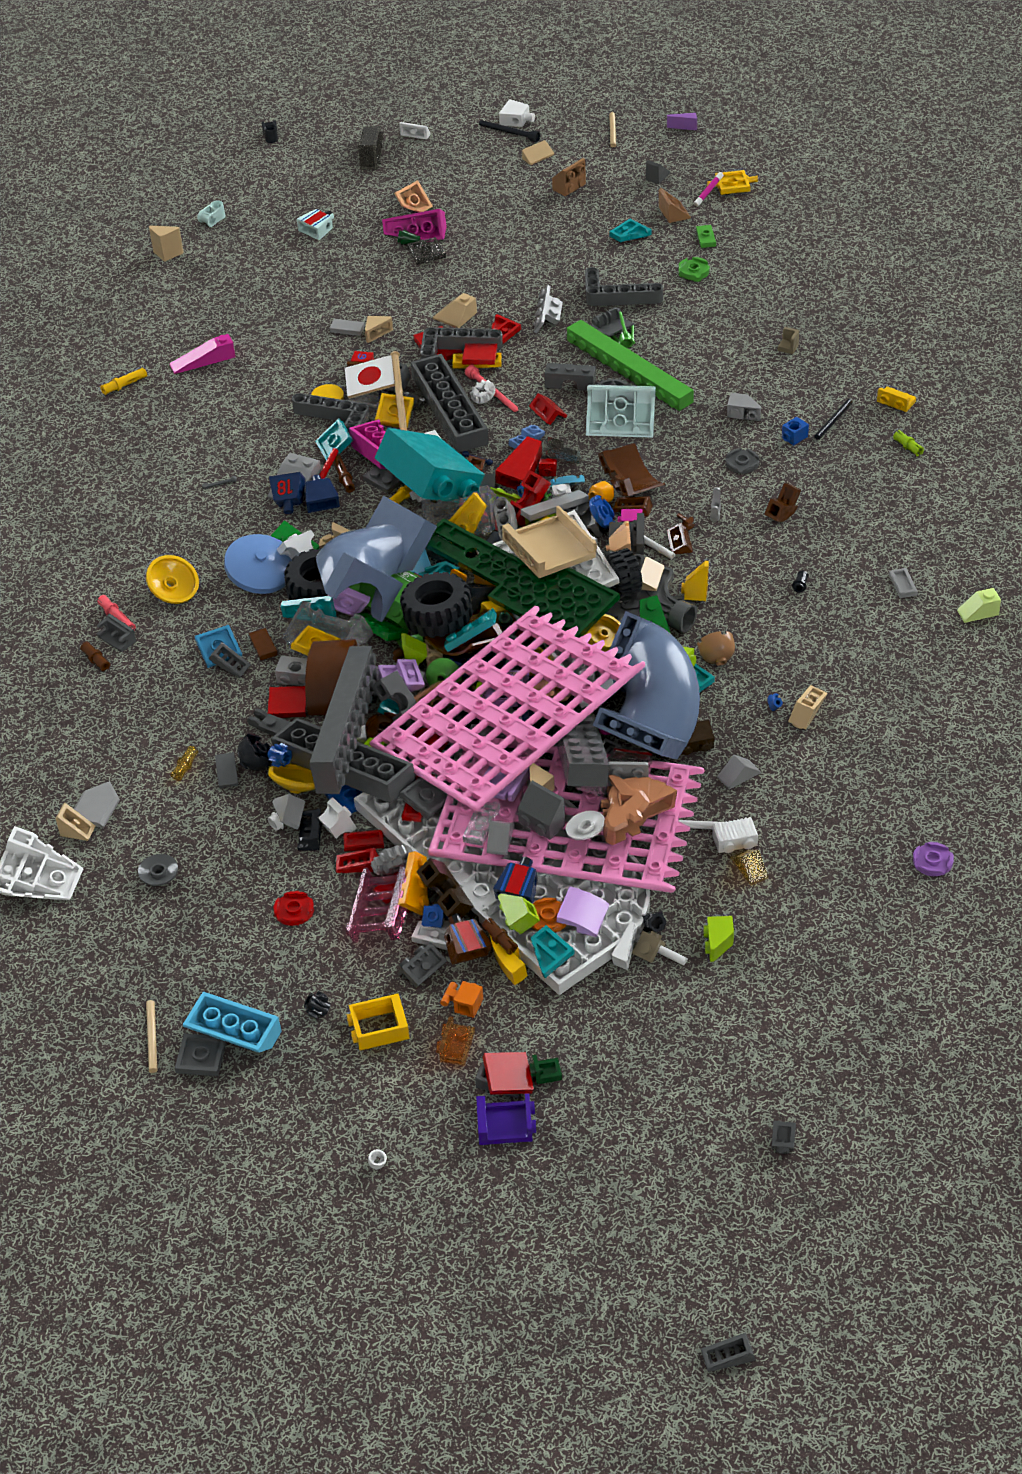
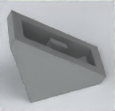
M733 755L717 778L728 789H731L760 774L761 771L750 760Z
M291 794L275 798L272 803L280 822L298 829L305 801Z
M490 821L487 853L507 855L514 823Z

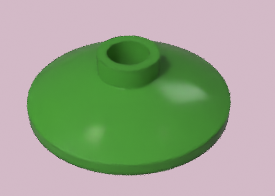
M448 658L435 659L429 664L426 671V679L429 686L442 681L439 677L440 675L445 680L459 669V666ZM462 676L455 682L462 681Z

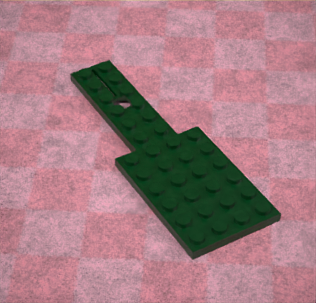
M444 518L436 525L437 528L426 546L427 549L497 586L488 595L489 601L519 617H522L532 607L538 606L540 609L536 614L537 617L540 618L552 613L548 623L554 624L564 619L565 624L562 627L564 631L577 626L578 631L575 634L577 638L582 637L620 599L619 593L570 567L538 578L518 557ZM467 552H479L475 558L466 557Z

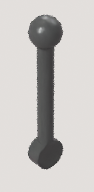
M232 476L229 479L210 484L204 483L202 488L208 489L209 487L227 482H236L237 477Z

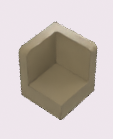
M784 327L783 339L778 345V351L793 354L799 345V330Z

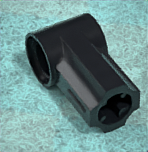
M662 911L647 913L645 916L642 915L644 921L643 931L659 932L665 929L666 919Z

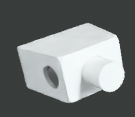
M510 99L499 112V123L504 126L523 127L526 121L534 122L535 114L529 113L528 104Z

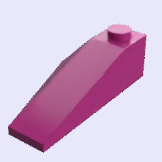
M441 209L382 219L384 235L398 237L400 230H406L428 242L443 240L445 237L446 219L445 212Z
M229 334L212 338L171 362L170 367L173 373L177 374L235 358L233 341Z

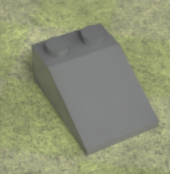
M289 453L281 463L277 475L301 472L306 478V482L311 481L313 475H319L321 472L320 460ZM306 488L304 489L303 499L306 497ZM270 489V492H269V494H268V498H269V499H273V495H272V490H271V489Z

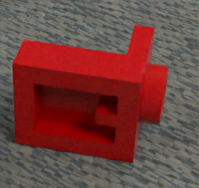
M540 459L539 475L546 477L556 476L557 459Z

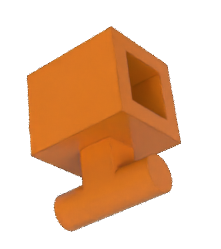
M463 981L459 990H456L458 985L455 982H450L440 1004L448 1006L449 1002L453 1001L455 1013L474 1018L484 999L483 987L475 983Z

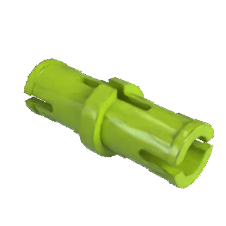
M901 430L896 431L893 435V439L902 444L905 450L908 449L916 456L923 454L924 447L917 444L914 438L908 437Z

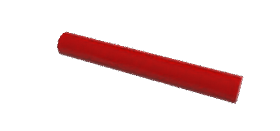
M332 449L319 474L321 479L325 478L339 452L338 449Z

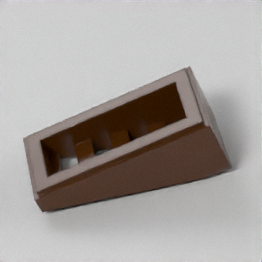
M650 496L620 497L616 499L613 511L621 513V509H642L644 516L649 517L653 505Z

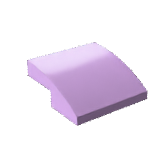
M398 659L396 665H378L377 669H379L380 679L397 670L410 692L419 690L425 685L415 659Z
M570 886L558 912L557 922L577 927L578 933L597 937L608 911L609 903L589 892Z

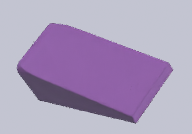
M696 113L667 115V128L697 130Z

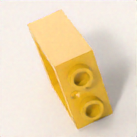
M399 993L349 1005L350 1014H346L349 1027L353 1026L354 1028L351 1031L353 1043H358L360 1051L410 1039L408 1024ZM391 1012L394 1013L396 1027L361 1034L358 1020Z

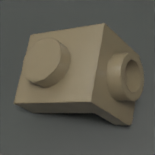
M643 931L632 954L652 963L660 946H665L666 943L661 940V935L653 931L650 934Z

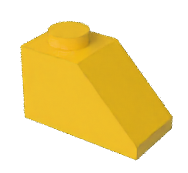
M704 561L686 577L685 583H682L681 593L685 594L684 600L706 601L709 561Z

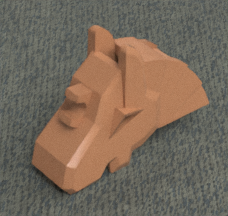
M609 775L608 779L612 786L607 787L608 798L601 800L600 804L601 808H607L603 809L602 815L605 817L603 836L606 843L615 845L626 840L625 833L632 837L640 834L639 827L645 823L647 818L675 807L677 790L666 785L664 782L651 779V777L622 779L616 775Z

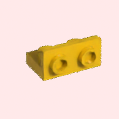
M886 387L885 389H878L877 402L907 412L916 402V397L894 388Z

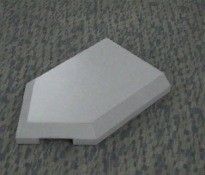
M108 781L85 790L75 805L74 810L96 825L95 827L104 828L120 799L111 782Z

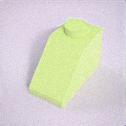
M994 588L977 591L957 611L964 623L997 616L1000 611L1001 599Z

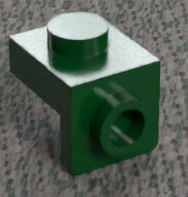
M532 1055V1063H529L531 1077L535 1076L536 1084L562 1080L558 1058L538 1061L537 1055Z

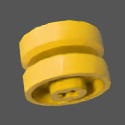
M604 614L584 634H591L588 644L593 645L604 640L605 644L601 650L604 652L610 650L620 622L613 616Z

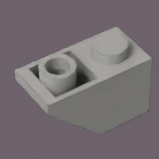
M730 393L727 404V417L760 421L761 406L747 394Z

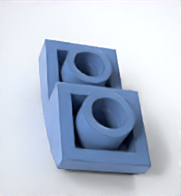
M530 425L522 429L521 435L509 439L508 445L516 449L527 436L540 440L545 435V431L536 425Z

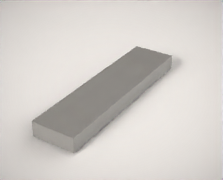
M577 490L521 509V515L533 521L556 513V506L558 505L565 510L589 501V495L581 490Z

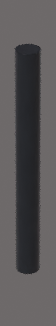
M847 399L814 435V438L820 440L851 406L853 401Z

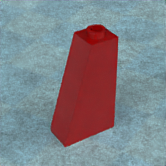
M527 436L495 470L496 483L517 490L528 471H536L542 456V441Z

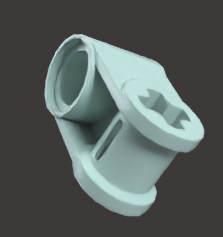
M211 202L210 205L198 213V221L212 227L225 218L223 202Z

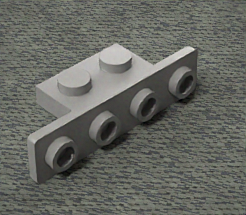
M549 285L542 289L538 296L540 299L537 303L538 309L533 326H535L534 333L540 330L544 320L555 325L560 321L563 302L549 295L551 287Z

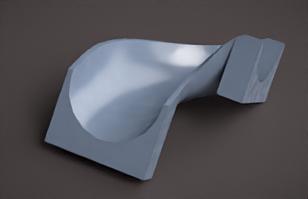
M383 496L366 528L344 532L327 542L318 552L316 562L325 593L336 599L342 591L351 585L361 582L372 584L376 587L371 603L372 617L382 622L403 586V583L391 577V575L414 569L437 526Z
M625 611L610 649L618 648V652L615 655L617 659L631 654L632 658L628 663L630 666H634L642 661L646 665L619 689V691L626 694L619 712L600 707L593 726L661 756L678 759L692 736L699 714L700 695L695 669L685 649L668 631L651 621Z

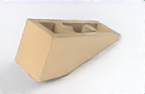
M810 685L797 700L788 722L793 723V726L796 728L807 729L828 693Z

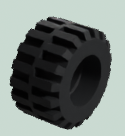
M626 548L605 555V558L619 578V584L609 588L619 593L620 598L640 592L642 590V573L632 551Z

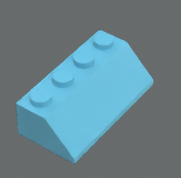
M202 992L183 1023L185 1028L258 1053L271 1049L282 1032L278 1016L206 992Z

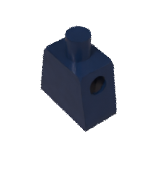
M313 475L311 481L305 483L308 513L340 507L339 495L330 478L321 479L320 475Z

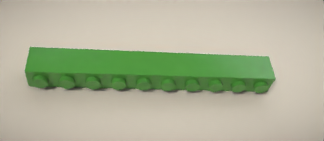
M579 320L567 327V340L570 343H573L625 378L633 381L637 386L656 387L655 396L669 404L670 407L680 411L694 402L693 389L583 320Z

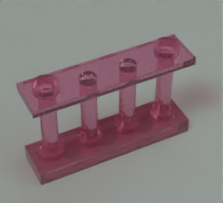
M401 864L399 873L392 876L373 877L368 868L363 869L349 922L346 924V933L350 936L353 943H358L360 932L382 930L388 933L391 940H399L407 911L406 908L398 905L399 898H403L404 893L401 890L402 883H405L407 879L405 875L406 864ZM396 883L392 891L372 892L374 885ZM391 899L388 906L367 908L369 901ZM387 915L384 922L363 924L365 916Z

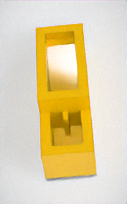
M490 935L495 958L500 968L514 985L518 984L528 976L525 963L519 959V949L517 948L514 953L507 954L499 944L492 940Z

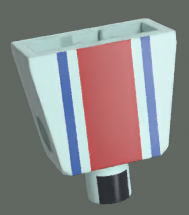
M315 209L297 218L298 231L320 240L333 228L332 219L334 215L331 211L324 213Z

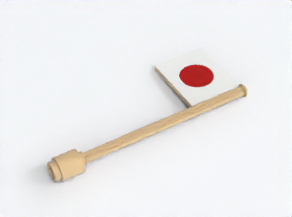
M393 351L389 356L346 367L345 376L349 399L395 386L400 430L407 431L399 352Z

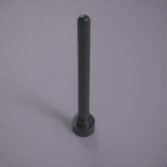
M484 120L479 121L480 126L527 137L531 142L537 143L541 137V133L536 130L528 132Z

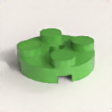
M692 257V260L686 258L679 263L680 277L699 282L709 275L710 266L703 258Z

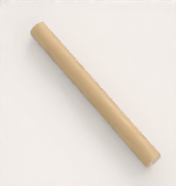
M611 112L609 114L610 146L616 147L615 113Z
M149 1000L146 1002L149 1072L154 1073L158 1071L155 1002Z

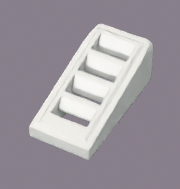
M633 922L629 923L611 954L613 964L626 970L629 968L636 938L635 923Z

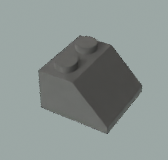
M532 780L518 807V822L524 827L532 829L538 835L551 840L565 826L564 798Z

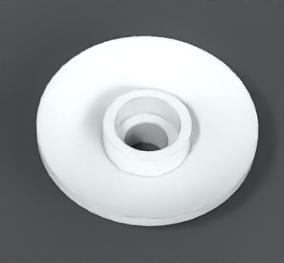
M597 811L578 813L568 821L566 825L567 835L575 840L590 839L603 830L605 818Z

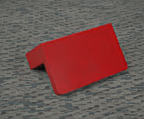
M540 393L536 395L529 405L549 425L553 423L558 415L564 418L568 416L550 398Z

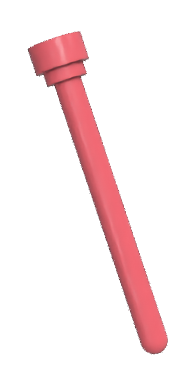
M469 365L466 368L465 375L469 379L477 380L479 383H481L482 379L487 381L480 375L479 369L474 365ZM495 388L494 396L513 412H517L518 407Z

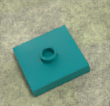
M338 418L315 442L327 461L333 448L338 449V454H340L353 441V438L344 423Z

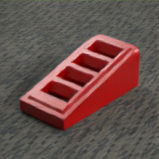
M375 848L337 855L336 872H374L371 867V861L379 855Z

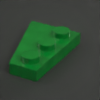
M368 613L354 614V622L386 641H398V639L402 638L401 634H408L409 630L385 620L380 622Z

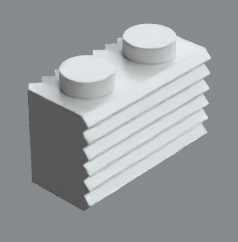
M751 817L713 824L712 837L718 853H731L734 850L751 849L754 846H758V834Z

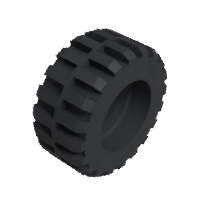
M319 548V550L309 549L308 552L303 551L299 556L293 557L292 561L287 564L284 578L289 600L328 596L325 593L322 581L311 582L321 578L316 556L322 548Z
M433 572V574L427 573L423 577H417L413 582L407 584L400 596L401 609L407 628L415 634L419 633L422 637H445L447 634L455 633L456 630H461L464 625H467L473 614L469 586L465 580L453 573L450 575L448 572Z

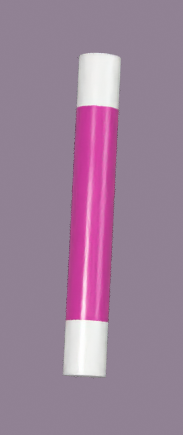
M722 172L715 176L693 203L695 206L698 207L724 176Z

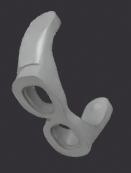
M719 487L713 489L710 520L712 521L720 519L721 490Z

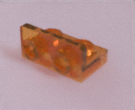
M449 1016L447 1024L444 1023L442 1026V1041L439 1040L436 1047V1053L439 1054L440 1062L465 1066L475 1034V1027L454 1024V1018Z

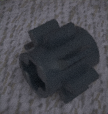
M317 991L316 995L313 993L308 995L304 1002V1007L307 1008V1015L317 1019L318 1015L324 1017L327 1014L330 1002H328L329 998L326 994Z

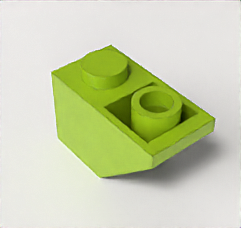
M507 894L498 895L499 908L504 913L506 918L505 924L510 930H515L522 934L540 921L535 906L523 897Z
M732 916L707 917V925H703L704 938H708V941L705 942V954H709L710 962H714L733 945L734 928Z

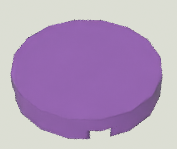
M927 842L921 847L920 845L916 847L913 852V864L918 871L925 875L940 876L951 870L954 855L943 844Z

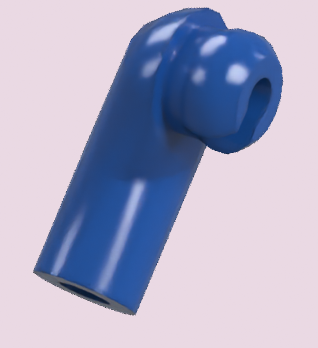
M777 693L770 694L767 698L772 711L777 710L783 704L781 698H778L779 694Z

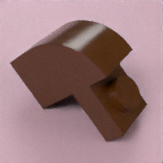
M784 482L778 498H770L764 515L777 522L787 520L798 508L796 502L801 489Z

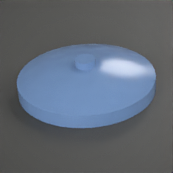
M253 534L235 540L228 547L225 553L224 568L229 579L239 588L252 593L267 594L276 592L286 586L284 571L292 559L287 555L279 554L277 548L283 543L282 541L268 535Z

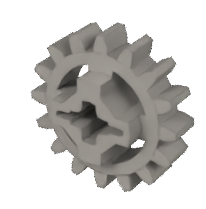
M396 845L389 849L385 848L379 853L378 857L373 858L371 867L374 873L377 875L382 874V876L401 872L406 867L408 853L413 851L408 845Z

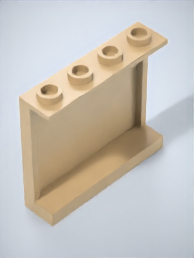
M559 505L556 506V516L514 530L509 523L502 525V540L538 578L596 558V541Z

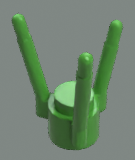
M619 312L623 332L620 334L619 339L615 335L611 337L619 344L629 348L635 344L634 325L631 326V331L628 333L622 312Z

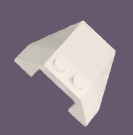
M14 826L7 841L5 852L0 860V894L67 901L72 897L83 868L64 854L61 856L54 851L53 846L50 844H44L38 839L36 834Z

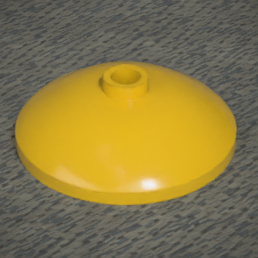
M160 556L150 563L146 572V582L150 591L157 598L167 603H185L193 598L199 587V578L194 567L188 561L178 556Z
M291 763L285 767L271 766L269 768L268 775L270 778L291 793L299 794L315 789L311 770Z

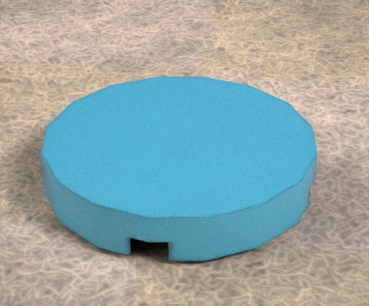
M570 475L558 477L556 481L551 479L550 482L551 487L552 485L567 483L572 486L584 483L585 478L583 475H579V478Z

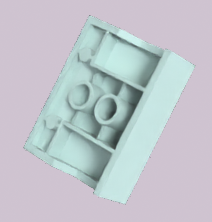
M588 385L586 436L653 438L656 387Z

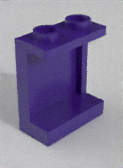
M529 1093L525 1094L524 1101L486 1103L485 1096H476L479 1145L533 1141L532 1133H537L536 1119L531 1120V1115H535L534 1101H530Z

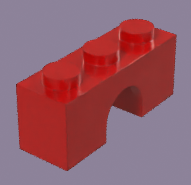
M531 470L528 471L521 483L524 487L523 496L517 502L512 500L510 502L515 509L517 524L525 527L526 524L525 517L521 515V509L540 503L551 485V482Z

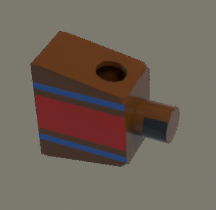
M460 914L450 916L448 920L451 925L448 926L444 939L452 965L488 955L492 943L477 921L474 919L463 921Z

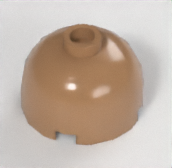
M721 631L702 637V642H697L702 659L717 666L726 664L735 652V642L732 633L726 631L727 635H722Z

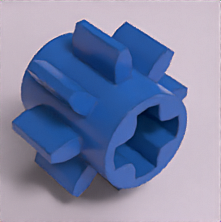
M280 743V745L274 744L268 751V760L272 761V765L275 767H285L292 759V751L288 749V745Z

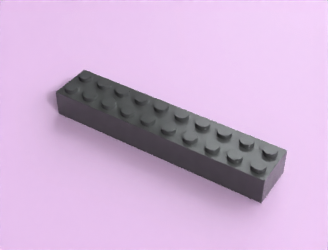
M350 646L309 762L316 794H340L342 786L345 785V775L349 773V763L353 760L354 749L357 748V738L361 736V726H364L365 714H368V705L372 702V692L374 691L372 685L376 683V680H379V669H376L375 666L376 654L373 653L372 646Z

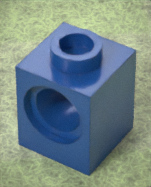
M795 417L782 425V438L794 446L808 437L809 424Z

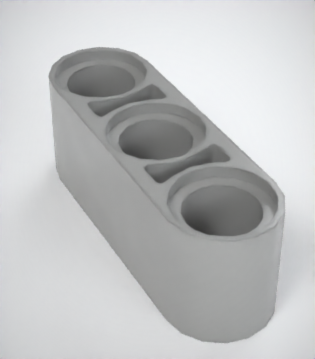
M498 497L493 503L499 537L502 540V525L509 523L514 530L519 528L513 505L505 497Z

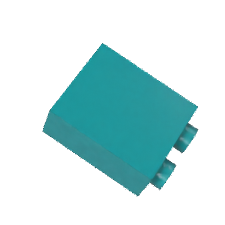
M387 428L375 455V459L419 497L424 499L462 504L472 493L479 495L480 485L485 476L483 472L436 435Z

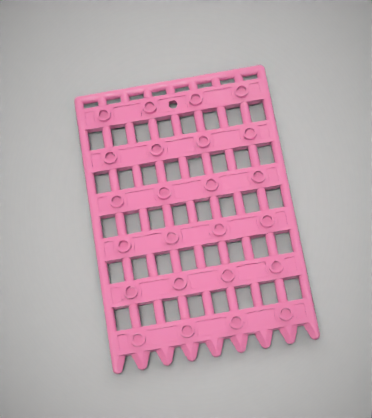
M534 606L372 739L370 746L405 761H408L405 758L409 757L412 759L410 763H413L414 774L472 810L478 811L639 673L646 664L642 661L634 666L628 665L632 658L631 654L617 659L615 658L618 652L617 647L604 652L601 650L605 644L604 640L590 645L588 644L591 638L590 633L577 638L575 637L578 631L577 626L564 631L562 630L565 624L564 619L550 624L548 622L552 617V613L539 618L536 614L540 608ZM516 630L523 631L515 640L509 638ZM530 636L536 638L529 646L522 645ZM543 643L549 645L540 654L534 651ZM556 650L562 652L553 661L547 658ZM491 651L497 654L488 662L482 660ZM569 657L575 659L567 668L560 665ZM506 658L509 660L501 669L495 667L502 659ZM582 664L588 666L580 675L574 673ZM516 665L522 667L514 676L507 674ZM596 671L602 673L593 683L587 680ZM529 672L535 674L526 684L520 681ZM464 673L470 676L460 685L455 682ZM609 678L616 681L607 690L600 687ZM543 679L549 682L539 691L533 688ZM477 680L483 683L473 692L468 690ZM556 686L562 689L553 698L547 696ZM489 688L496 690L486 699L480 697ZM569 694L575 696L566 706L560 703ZM502 695L508 697L499 707L493 704ZM437 696L443 698L433 708L427 705ZM583 701L589 704L580 713L573 710ZM515 702L522 705L512 714L506 711ZM449 703L455 705L446 715L440 712ZM463 710L469 713L459 722L453 720ZM528 710L535 712L525 722L519 719ZM542 717L548 720L539 729L532 726ZM410 718L416 721L406 730L400 728ZM475 718L481 720L471 730L465 727ZM488 725L495 728L485 737L479 735ZM555 725L561 727L552 737L545 734ZM422 726L428 729L418 738L412 735ZM435 733L441 736L430 746L424 743ZM501 733L507 735L498 745L491 742ZM383 741L384 743H386V744H388V745L385 747V746H383V745L380 744V743ZM447 741L453 743L444 753L438 751ZM514 741L521 743L511 753L504 750ZM528 748L534 751L524 761L518 758ZM396 749L400 753L396 754L393 750ZM460 749L466 751L457 761L450 758ZM472 757L479 759L470 769L463 766ZM487 764L493 767L483 777L476 774ZM419 765H422V766L425 767V769L423 770V769L419 768L418 766H419ZM433 772L437 774L438 777L436 778L432 776L431 773ZM500 772L506 775L496 785L489 782ZM446 780L450 782L451 785L449 786L445 784L444 781ZM459 788L463 790L464 793L462 794L458 792L457 789ZM473 796V797L476 798L478 801L475 802V801H473V800L470 799V798Z
M495 738L491 742L498 745L504 739ZM514 741L508 747L517 748L521 743ZM557 746L551 747L546 752L554 754L552 760L539 758L534 762L537 766L550 768L548 773L554 776V793L565 800L580 802L578 808L565 807V815L575 816L584 811H600L601 800L607 799L604 797L607 787L577 786L584 787L582 794L565 792L567 782ZM528 748L518 758L524 761L534 751ZM463 750L461 756H463L466 753V751ZM606 754L609 762H648L649 777L651 779L664 782L666 785L677 790L675 807L658 814L657 820L647 819L642 825L655 828L653 835L640 833L632 837L625 833L626 840L611 845L591 841L592 838L575 840L568 837L554 836L549 840L544 836L538 835L532 829L530 832L513 829L512 837L527 839L526 847L510 844L508 852L523 854V857L532 859L533 864L531 868H535L536 872L673 893L676 890L675 886L664 882V878L679 876V871L667 865L670 862L683 861V856L672 852L671 849L687 845V842L676 837L675 833L690 831V826L679 822V818L694 816V812L683 808L682 805L684 803L697 802V797L686 793V789L701 787V783L689 777L690 775L703 774L704 768ZM473 757L472 763H465L463 766L470 769L479 759ZM485 765L476 774L483 777L490 765ZM651 768L669 770L668 777L651 775ZM527 781L513 802L508 801V798L502 800L493 797L488 803L497 804L496 811L483 809L474 811L459 801L457 806L452 805L455 798L447 795L428 854L434 857L506 867L510 862L519 864L520 861L503 859L504 855L487 853L488 837L485 841L469 838L471 831L489 833L488 825L474 823L475 817L493 819V821L519 823L518 807L523 794H525L528 788L526 786ZM474 797L470 798V799H472V800L475 801V802L478 801V800H477L476 798H474ZM449 813H454L452 820H448ZM565 822V826L562 828L563 830H566V825L568 822ZM445 827L449 828L447 835L443 834ZM632 840L650 842V849L631 847ZM444 842L443 848L437 849L439 843ZM549 843L567 845L566 852L547 850ZM466 846L484 848L482 855L464 853ZM588 850L607 851L606 858L587 856ZM628 855L647 857L646 864L627 862ZM544 859L563 860L562 866L560 868L543 865ZM584 864L603 866L601 874L583 871ZM624 870L642 872V880L623 877Z

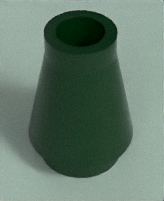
M400 230L397 242L401 243V245H419L420 236L406 230Z

